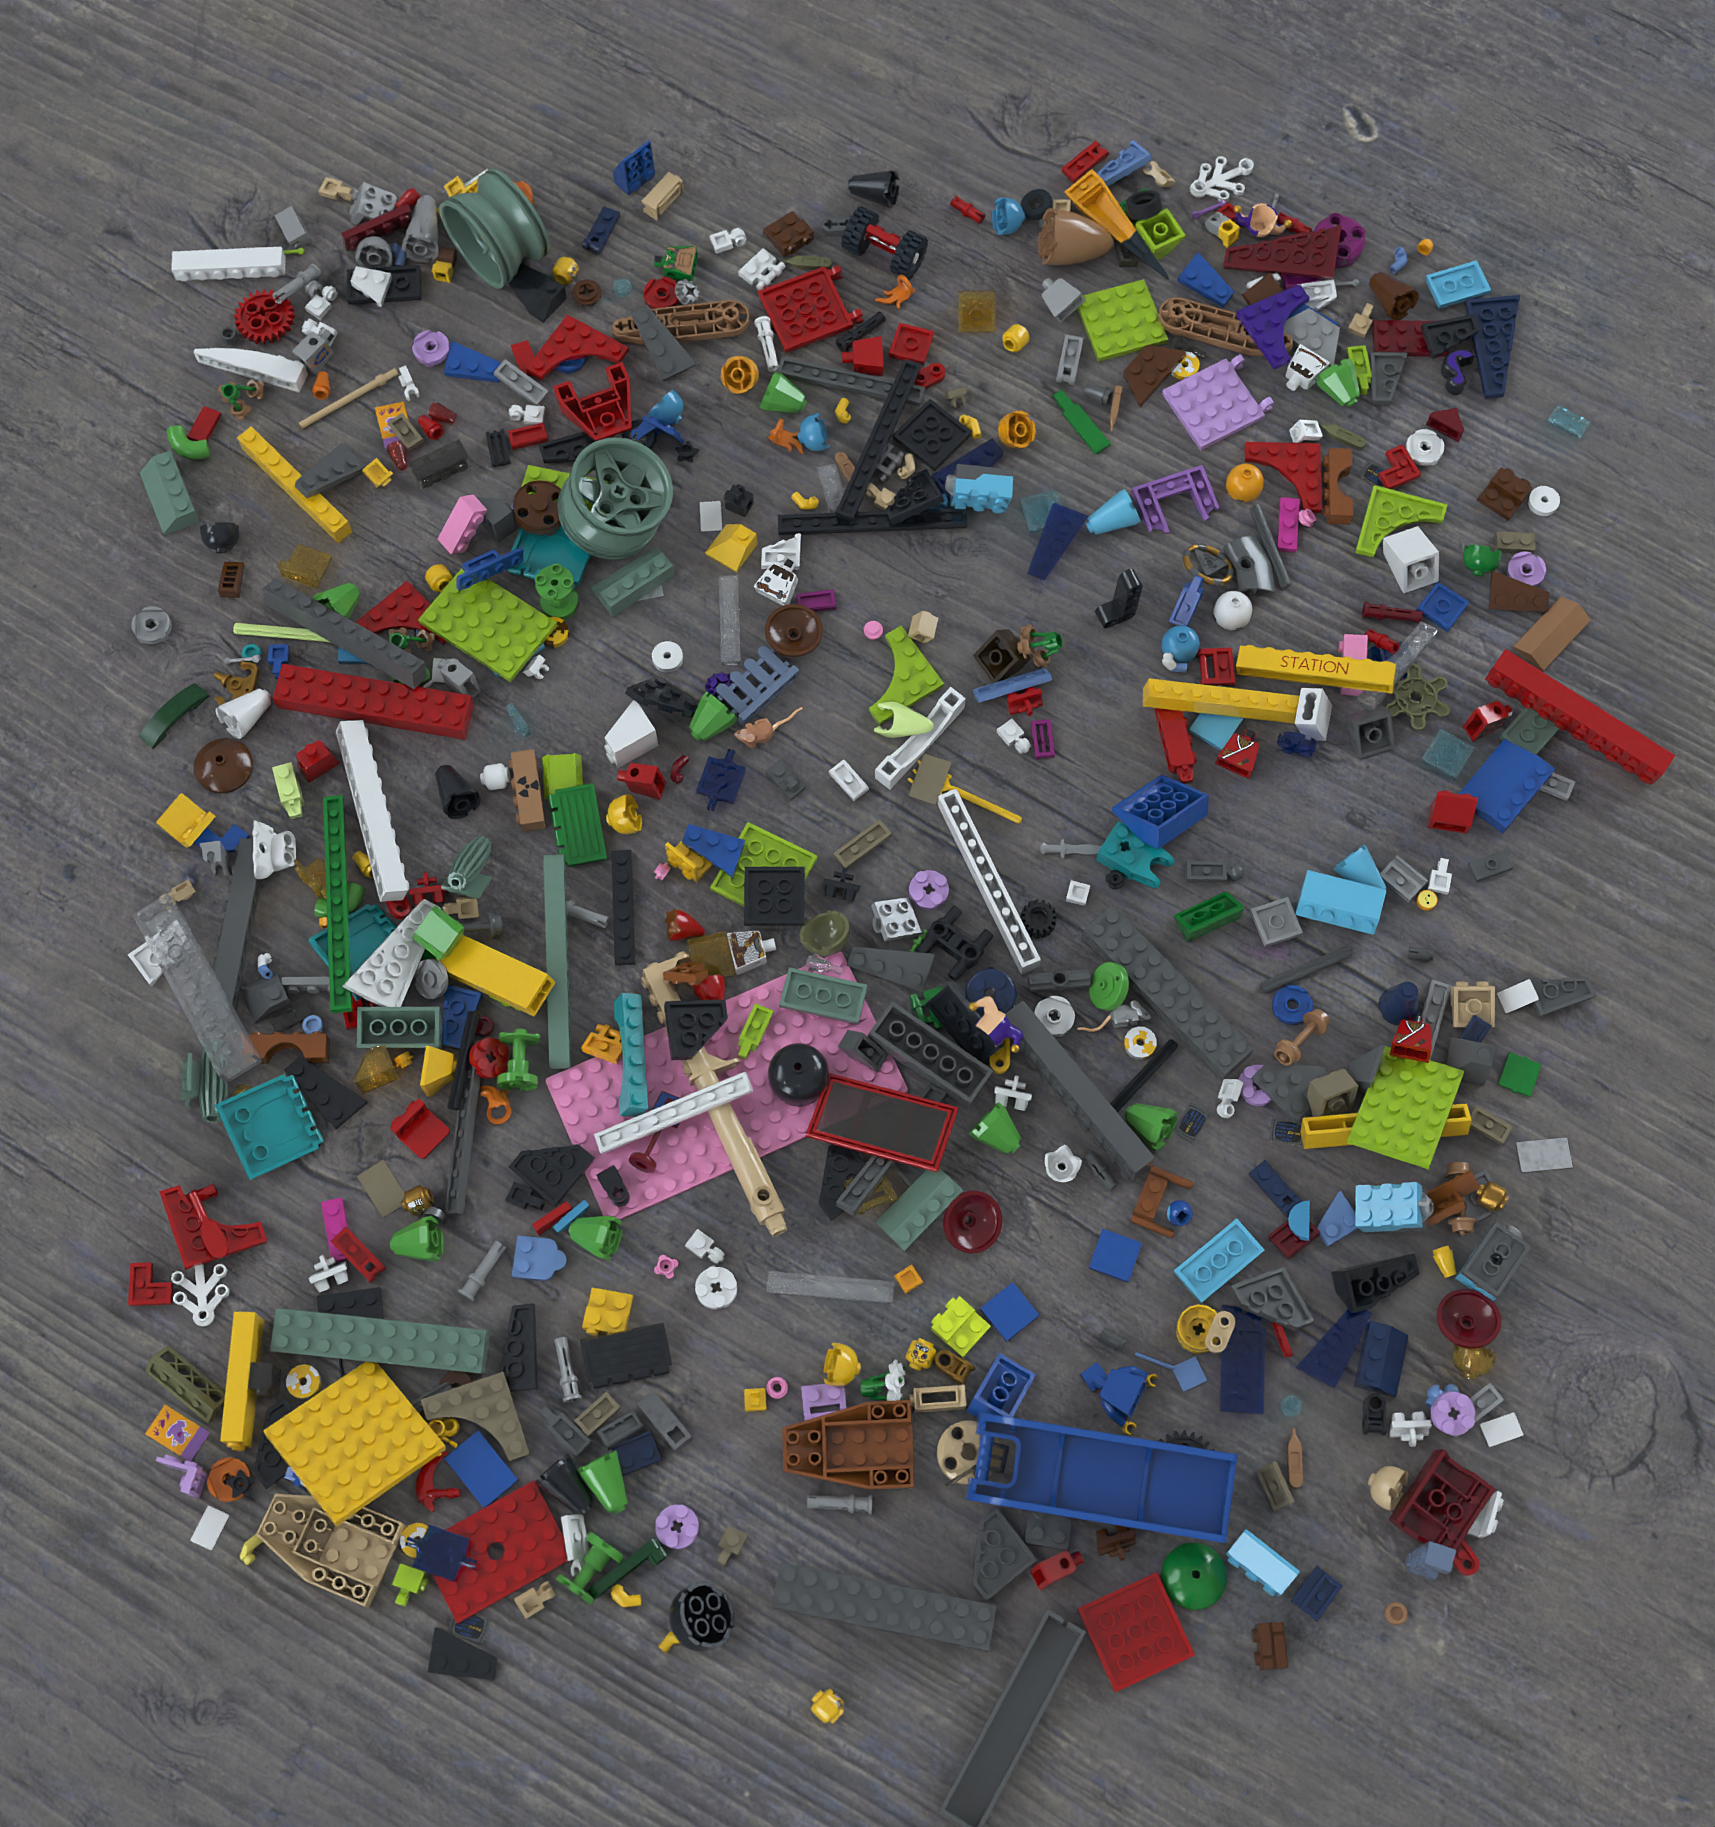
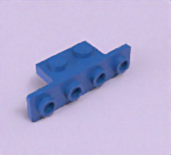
M520 547L500 556L493 549L463 563L462 570L465 573L457 576L456 588L458 591L470 588L480 581H485L495 574L502 573L508 568L519 565L523 562L524 550Z

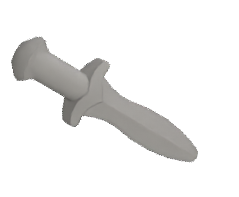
M1062 839L1059 845H1047L1043 842L1040 846V852L1043 855L1045 853H1059L1063 859L1064 855L1070 853L1097 854L1101 846L1091 844L1069 845L1064 843V839Z

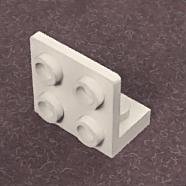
M1496 1491L1492 1494L1468 1531V1535L1482 1539L1490 1535L1491 1532H1495L1498 1520H1495L1497 1511L1500 1512L1503 1505V1499H1501L1502 1492Z

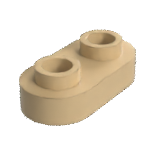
M1221 1311L1214 1317L1205 1339V1346L1211 1353H1221L1226 1348L1235 1326V1318L1231 1313ZM1226 1318L1228 1325H1222L1220 1320ZM1218 1338L1220 1344L1214 1345L1212 1340Z

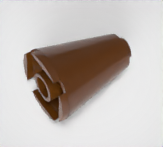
M1382 272L1375 273L1370 278L1369 286L1392 320H1400L1406 317L1410 307L1413 309L1416 306L1419 293L1415 288Z

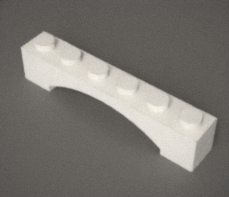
M950 687L938 700V703L927 717L933 722L932 731L912 735L899 749L890 756H887L875 769V779L891 790L963 711L966 698Z

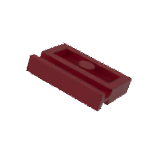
M1287 1220L1268 1235V1240L1289 1260L1320 1235V1231L1310 1222L1309 1241L1301 1240L1290 1230Z

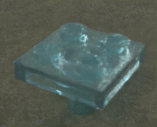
M1056 490L1020 498L1019 502L1029 534L1066 526V519Z
M1440 728L1420 762L1455 781L1475 747Z

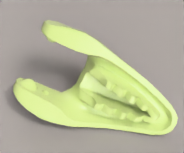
M878 703L877 707L881 710L885 708L888 710L892 709L894 713V721L890 730L882 729L880 726L874 728V732L888 738L928 733L933 729V722L930 719L900 703Z

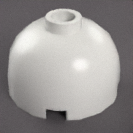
M1228 591L1222 594L1216 601L1213 614L1218 625L1231 631L1236 630V628H1243L1249 623L1252 615V604L1249 598L1242 592Z

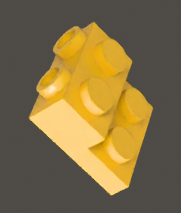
M592 1287L589 1303L586 1306L583 1330H586V1334L598 1336L599 1333L609 1334L627 1330L634 1296Z

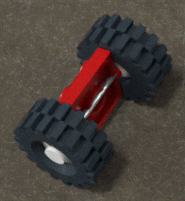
M863 206L858 207L853 212V216H850V220L846 224L847 227L843 231L844 235L841 239L842 248L857 256H862L865 250L868 249L869 244H872L893 255V260L890 263L891 273L897 276L902 274L908 280L913 278L914 273L918 271V267L921 266V262L924 260L928 239L909 230L906 232V235H903L901 240L897 234H889L877 225L879 223V215Z

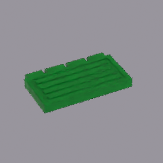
M594 783L555 790V794L548 795L550 810L558 809V811L551 812L553 828H561V830L554 831L556 846H565V848L557 851L558 854L565 855V863H568V867L608 860Z

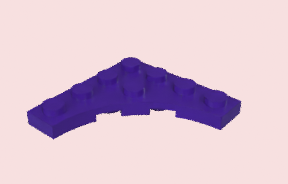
M1300 284L1240 309L1236 313L1237 318L1274 370L1289 364L1291 361L1283 339V329L1287 318L1300 306L1309 302L1310 297Z

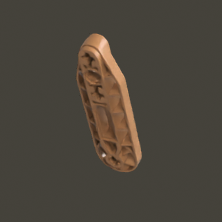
M1176 297L1163 302L1159 309L1158 318L1160 324L1169 333L1250 356H1264L1237 318L1236 313ZM1283 333L1287 353L1290 354L1293 347V339L1290 335Z
M736 300L651 309L678 343L737 336L747 329L750 319L747 307ZM739 314H746L747 319L740 321ZM632 316L614 321L612 331L616 341L645 345Z

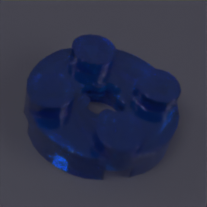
M1284 732L1283 736L1281 733L1278 735L1277 744L1282 747L1283 753L1293 754L1296 752L1306 757H1312L1313 752L1316 751L1317 741L1312 737L1311 740L1305 739L1306 735L1302 733Z

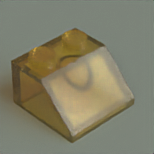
M995 290L958 291V332H995Z
M385 1045L371 1048L369 1052L365 1053L353 1081L362 1094L400 1079L393 1058Z

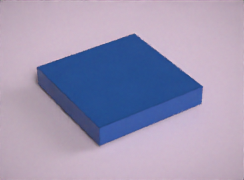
M1437 582L1416 611H1422L1423 617L1448 632L1470 602L1440 582Z
M1102 1228L1088 1269L1128 1283L1142 1243Z
M1013 1282L980 1308L1006 1342L1039 1317L1038 1312Z

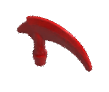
M448 1451L442 1452L441 1456H436L426 1463L417 1477L416 1497L418 1503L422 1502L431 1512H435L433 1502L436 1498L446 1497L454 1499L461 1497V1489L437 1490L433 1486L435 1469L440 1461L449 1454Z

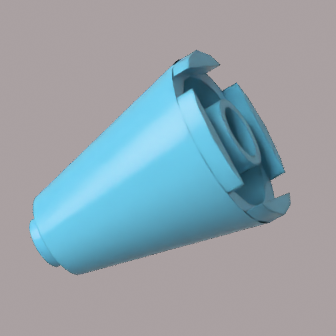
M1123 489L1087 518L1088 522L1085 524L1090 533L1094 532L1095 535L1137 525L1141 521L1136 508L1132 505L1131 498L1126 490Z
M1365 844L1333 868L1343 879L1381 889L1387 888Z

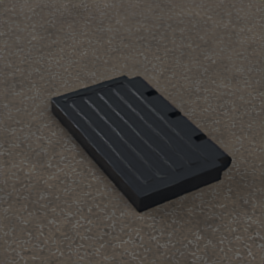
M664 1322L580 1339L588 1383L593 1382L594 1389L609 1386L608 1378H612L613 1385L630 1382L629 1374H633L634 1381L650 1378V1370L652 1369L655 1376L669 1374L668 1366L672 1365Z

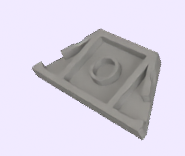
M1310 308L1286 320L1283 333L1292 337L1293 344L1298 347L1301 344L1329 361V367L1334 365L1340 327Z

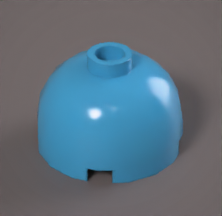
M998 198L994 203L997 204L996 210H992L993 229H998V235L1013 234L1018 231L1022 222H1024L1025 213L1016 200L1012 198Z
M671 390L648 413L649 418L653 416L659 419L660 423L665 426L672 423L677 425L683 418L681 416L684 410L683 400L674 390Z
M819 412L807 416L801 422L800 432L797 433L799 442L804 443L809 450L816 452L830 449V444L826 445L825 439H829L823 419L819 420L818 418L821 415Z
M1184 625L1170 628L1164 634L1161 642L1162 652L1172 653L1173 660L1177 663L1192 662L1197 657L1200 648L1197 633Z

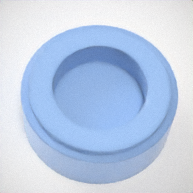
M310 1015L304 1019L302 1027L306 1034H312L314 1031L322 1032L324 1023L319 1016Z

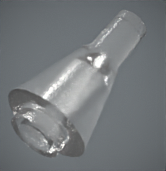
M815 952L813 955L809 954L805 965L809 967L808 971L832 972L841 975L843 967L831 964L830 961Z

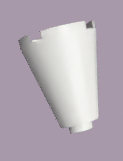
M257 689L219 705L216 708V715L221 724L224 722L227 724L228 728L226 730L233 737L241 739L271 705V695L266 690Z

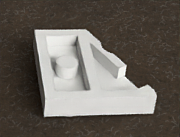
M356 266L351 284L357 290L362 291L366 297L372 298L378 306L382 307L392 275L391 273Z
M1334 280L1300 284L1310 297L1306 305L1316 311L1321 310L1337 298Z
M796 534L794 538L787 541L781 540L775 545L762 548L761 569H768L772 563L782 567L785 560L790 559L796 563L793 570H799L801 534Z

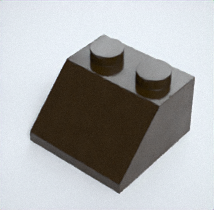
M1010 629L996 630L973 655L993 683L1005 680L1017 673L1031 659L1028 654L1027 659H1024L1023 653H1019L1017 650V643L1019 641Z

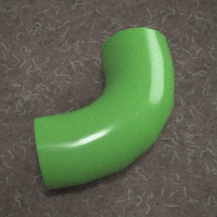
M179 425L171 426L166 430L168 442L172 450L179 456L190 460L211 457L206 439L199 441L187 439L185 428Z
M348 883L349 915L358 908L366 891L364 887L355 883ZM320 897L317 900L314 911L316 917H327V899Z

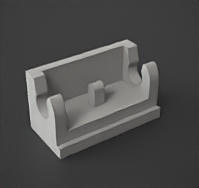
M292 206L275 215L290 245L295 244V249L313 242L299 214Z
M220 841L200 843L203 859L205 862L210 861L213 874L217 875L216 868L222 866L224 875H231L229 854Z

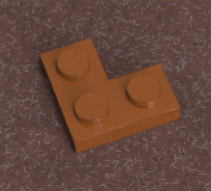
M685 962L663 972L664 980L672 981L674 984L688 982L689 985H698L702 980L708 978V970L704 969L703 963Z

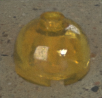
M1454 1344L1452 1360L1456 1369L1464 1373V1377L1476 1379L1477 1376H1484L1491 1371L1495 1363L1496 1352L1490 1353V1349L1483 1347L1469 1349Z

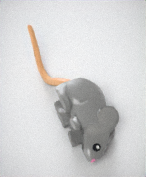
M1136 1000L1130 1002V1005L1121 1004L1117 1009L1111 1011L1099 1027L1093 1029L1081 1027L1077 1028V1030L1096 1032L1101 1030L1109 1020H1111L1114 1028L1127 1027L1128 1024L1135 1026L1138 1025L1137 1021L1151 1019V1016Z

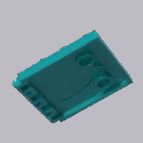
M562 526L554 535L531 534L520 528L511 551L521 547L524 550L523 562L508 568V573L521 576L523 571H525L524 577L535 580L536 575L542 569L558 563L572 573L574 578L573 590L575 585H580L591 554L574 544Z
M367 904L349 915L351 976L397 928L388 917H384L385 913L377 904L372 906ZM328 928L309 938L308 943L329 967ZM352 992V996L356 1001L362 998Z
M283 1074L214 1105L249 1181L318 1150V1145L324 1142L319 1129L310 1130L311 1127L317 1125L310 1110L304 1113L301 1110L308 1107L302 1092L293 1093L294 1090L299 1088L294 1075L286 1077Z

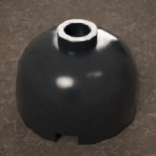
M217 522L212 527H209V524L201 525V539L205 546L216 550V553H227V549L233 548L239 540V525L229 522Z

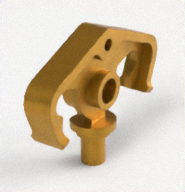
M240 662L242 670H251V674L245 679L238 676L232 677L231 674L224 675L218 671L215 672L214 678L221 681V685L227 687L228 691L233 694L232 700L255 691L259 677V669L255 663ZM214 697L219 705L225 703L223 697Z

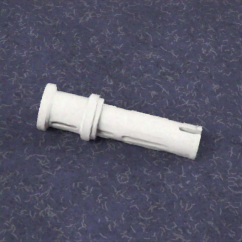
M762 316L757 318L754 324L758 329L757 337L762 342L767 369L769 372H774L779 368L772 340L774 333L770 328V318Z

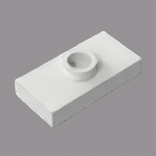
M842 760L829 770V774L853 801L869 790L866 783L845 760Z

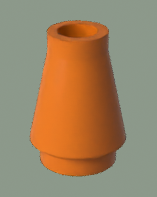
M325 371L318 372L312 388L314 397L320 400L327 399L331 393L329 374Z

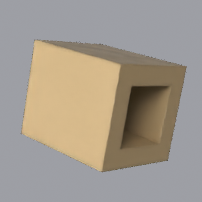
M928 611L917 613L912 617L908 637L923 644L934 639L938 618Z

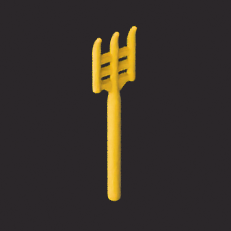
M947 774L940 795H942V792L957 789L961 798L1017 824L1022 822L1021 816L950 785L949 779H951L952 775ZM908 778L907 780L913 784L914 780Z

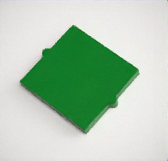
M1509 1052L1498 1085L1512 1090V1093L1517 1092L1531 1097L1542 1064L1529 1060L1526 1056L1521 1057Z

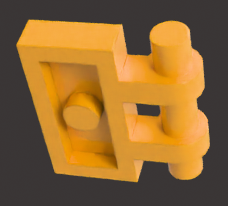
M597 1024L595 1030L599 1034L591 1032L581 1047L582 1051L618 1065L623 1057L620 1031L613 1029L612 1026L607 1024Z

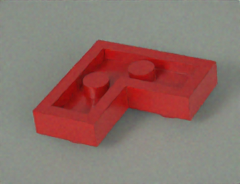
M1403 444L1386 451L1385 456L1392 465V468L1382 471L1378 475L1385 488L1392 490L1420 478L1421 472Z
M152 1262L130 1263L128 1305H172L173 1283H152Z

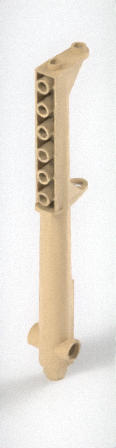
M685 951L677 953L674 956L675 958L661 963H652L643 969L641 983L644 989L648 988L650 1002L652 1006L657 1007L659 1011L657 1012L658 1019L661 1024H665L666 1028L665 1001L681 1000L672 982L664 980L663 972L688 962L690 956ZM703 1046L692 1060H682L684 1064L682 1068L685 1075L690 1076L688 1081L690 1086L696 1085L699 1091L719 1083L717 1075L737 1067L741 1061L739 1058L729 1061L722 1060L707 1054ZM730 1102L708 1110V1114L750 1203L752 1213L756 1215L760 1225L767 1226L772 1237L783 1234L787 1231L786 1223L783 1219L785 1209L751 1138L746 1137Z

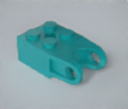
M1120 821L1116 823L1099 849L1096 861L1111 870L1123 873L1128 880L1132 879L1151 888H1159L1161 881L1152 873L1150 867L1154 864L1172 867L1175 863L1174 858L1163 848H1154L1142 842Z

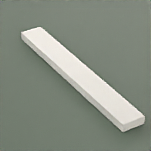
M743 1072L598 1132L594 1136L600 1153L605 1154L754 1091L747 1073Z

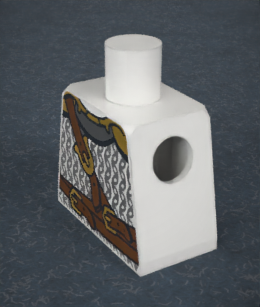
M759 931L727 934L737 975L767 963L765 953L776 950L774 938L762 941Z

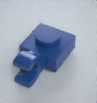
M289 644L269 645L268 663L273 665L275 679L279 677L282 664L289 665Z

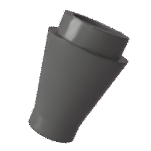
M1087 384L1084 389V395L1101 405H1108L1112 399L1113 391L1109 390V387Z

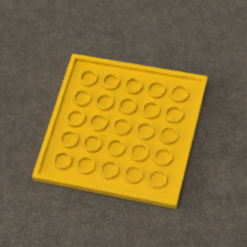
M369 1361L364 1362L263 1430L265 1436L335 1526L341 1524L446 1450L444 1443L377 1362Z

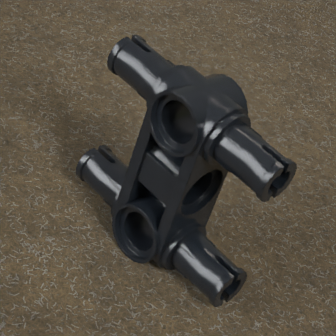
M953 905L943 918H938V920L931 924L930 929L926 933V939L916 949V952L929 953L934 946L943 949L958 961L948 973V977L957 982L967 969L969 970L978 964L980 957L984 954V948L994 935L989 930L984 929L975 941H971L952 927L953 923L962 914V911ZM942 929L944 933L938 935L934 930ZM972 952L976 956L974 958H968L966 954Z

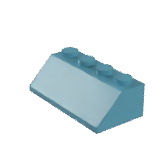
M1307 870L1297 901L1295 915L1374 935L1380 919L1386 890Z

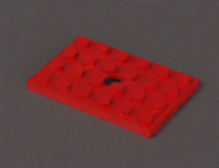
M535 1480L418 1545L457 1624L569 1562L564 1536ZM493 1543H500L504 1546V1555L499 1560H493L488 1556V1548Z

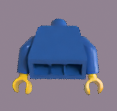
M1135 1366L1120 1367L1117 1370L1112 1369L1107 1378L1096 1374L1092 1382V1386L1101 1389L1099 1395L1102 1401L1101 1406L1108 1417L1121 1427L1123 1433L1132 1435L1127 1430L1128 1425L1136 1428V1424L1127 1421V1419H1131L1145 1387L1151 1388L1156 1386L1150 1382V1378L1158 1379L1156 1374L1148 1375L1147 1372Z

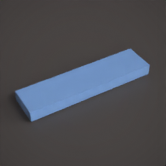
M1041 668L973 689V695L980 703L1052 681V677L1046 668Z

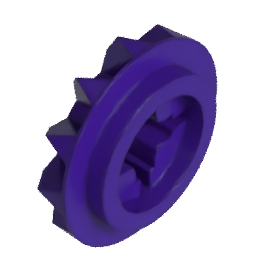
M722 671L718 674L713 673L707 679L706 691L717 699L719 696L716 693L717 681L729 687L732 684L730 674H725Z

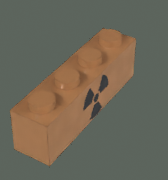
M531 749L512 752V760H508L510 772L514 773V778H511V785L513 790L516 789V796H513L515 808L518 807L519 813L516 814L517 825H521L523 832L546 828L535 751Z

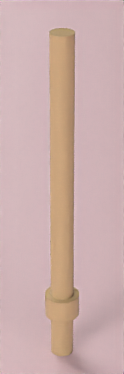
M394 368L383 375H377L371 382L299 422L300 427L304 429L377 386L385 385L386 381L398 375L397 370Z

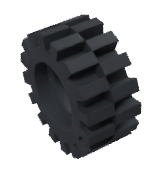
M1037 899L1034 903L1030 901L1028 905L1024 906L1020 918L1029 936L1035 935V938L1039 939V936L1045 938L1046 934L1049 936L1052 930L1054 931L1057 913H1055L1054 907L1051 908L1049 902L1045 904V900L1038 902ZM1034 913H1042L1046 917V922L1040 926L1035 925L1031 921V916Z

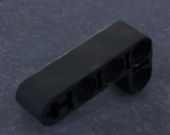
M1128 569L1119 575L1113 600L1100 605L1095 610L1104 629L1125 622L1135 616L1143 585L1134 569Z

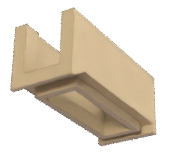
M668 172L642 200V203L646 205L643 212L658 220V216L670 206L681 192H684L682 179Z
M965 1384L913 1388V1394H909L911 1407H914L915 1413L966 1409ZM955 1392L956 1401L922 1404L921 1394Z

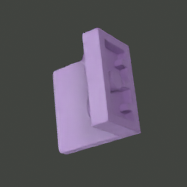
M165 1455L164 1458H156L157 1462L166 1467L187 1472L180 1481V1491L190 1497L200 1499L208 1476L206 1472L202 1471V1466L186 1460L182 1464L183 1461L169 1455Z

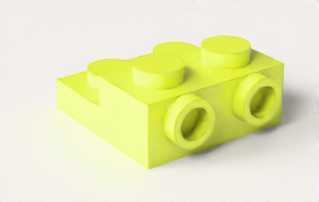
M959 1296L957 1299L953 1297L946 1304L947 1310L943 1315L938 1313L931 1321L933 1324L931 1331L963 1359L991 1326L975 1312L974 1308Z

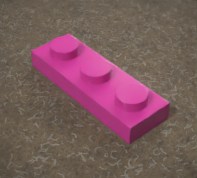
M1280 498L1277 537L1278 551L1296 553L1300 499Z
M336 1198L321 1202L330 1256L335 1258L336 1263L346 1261L348 1259L331 1243V1240L345 1226L348 1228L343 1199Z

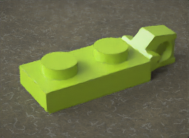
M1366 346L1347 347V357L1352 360L1355 366L1360 395H1366L1369 389L1368 384H1371L1372 377Z
M756 1003L754 1004L739 1037L738 1046L741 1049L738 1055L740 1059L746 1061L750 1052H755L759 1047L774 1014V1010Z

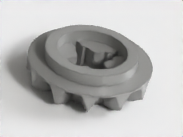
M684 279L676 284L675 293L683 305L699 304L701 292L697 290V286H694L692 281L688 282Z

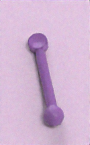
M1221 200L1218 204L1199 212L1194 211L1192 217L1198 219L1200 215L1222 207L1226 202Z

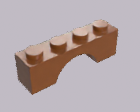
M1329 448L1327 455H1324L1323 466L1326 467L1323 482L1327 483V488L1324 489V500H1327V505L1324 507V516L1327 517V524L1350 525L1353 517V499L1340 491L1337 481L1350 473L1352 449Z
M298 1031L292 1032V1034L272 1032V1035L253 1032L251 1035H245L243 1059L247 1064H268L275 1053L286 1048H294L301 1051L309 1063H329L330 1038L324 1032L314 1031L312 1034H304Z

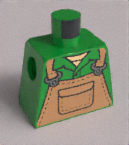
M697 246L667 247L665 257L655 255L654 266L662 267L664 277H669L676 282L684 279L688 282H693L698 260Z

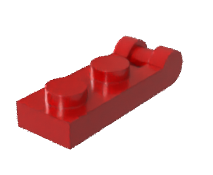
M1094 141L1062 167V173L1075 183L1099 162L1104 161L1110 152L1100 147L1101 144Z
M346 1226L331 1240V1243L370 1283L375 1280L374 1277L379 1272L382 1273L386 1269ZM371 1261L374 1266L368 1271L365 1266Z

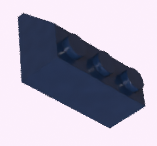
M1370 1321L1365 1329L1354 1387L1396 1398L1409 1335L1393 1326Z

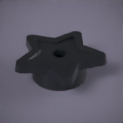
M689 441L680 447H675L679 454L678 462L687 460L693 463V456L699 452V449L693 448Z
M239 1470L237 1476L227 1481V1484L233 1489L232 1497L236 1498L241 1494L250 1496V1486L255 1481V1478L246 1477L243 1471Z

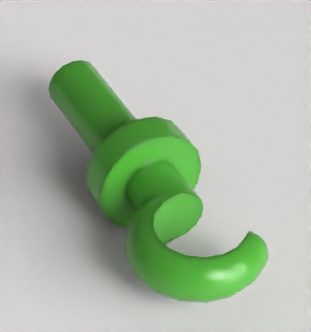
M927 929L923 930L922 935L917 940L914 939V945L910 951H916L918 946L921 945L928 932Z

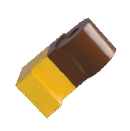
M441 246L436 263L432 267L434 280L451 282L457 260L456 249Z

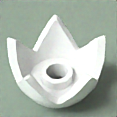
M1067 1145L1059 1147L1055 1152L1045 1154L1046 1173L1054 1181L1068 1182L1076 1177L1082 1160L1074 1156ZM1058 1165H1065V1170H1060Z

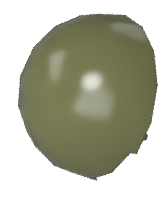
M830 910L826 913L818 914L812 919H808L804 926H802L799 933L800 942L808 951L818 956L827 957L839 953L845 947L850 936L849 921L844 914Z

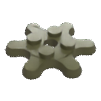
M1412 663L1406 669L1407 678L1405 680L1399 681L1395 679L1393 688L1395 700L1387 704L1385 708L1391 712V717L1401 713L1406 714L1411 718L1412 728L1418 731L1425 727V716L1428 713L1445 717L1449 714L1450 707L1446 703L1441 702L1437 697L1438 692L1447 687V680L1442 676H1438L1433 680H1425L1421 676V667L1418 664ZM1417 694L1420 696L1421 700H1411V695Z

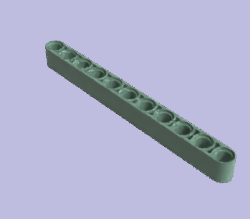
M564 854L544 855L547 974L556 982L547 996L550 1069L571 1068L566 863Z

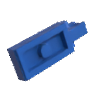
M1195 575L1192 583L1188 582L1184 586L1169 622L1178 626H1189L1203 595L1204 589L1201 588L1204 581L1203 577Z

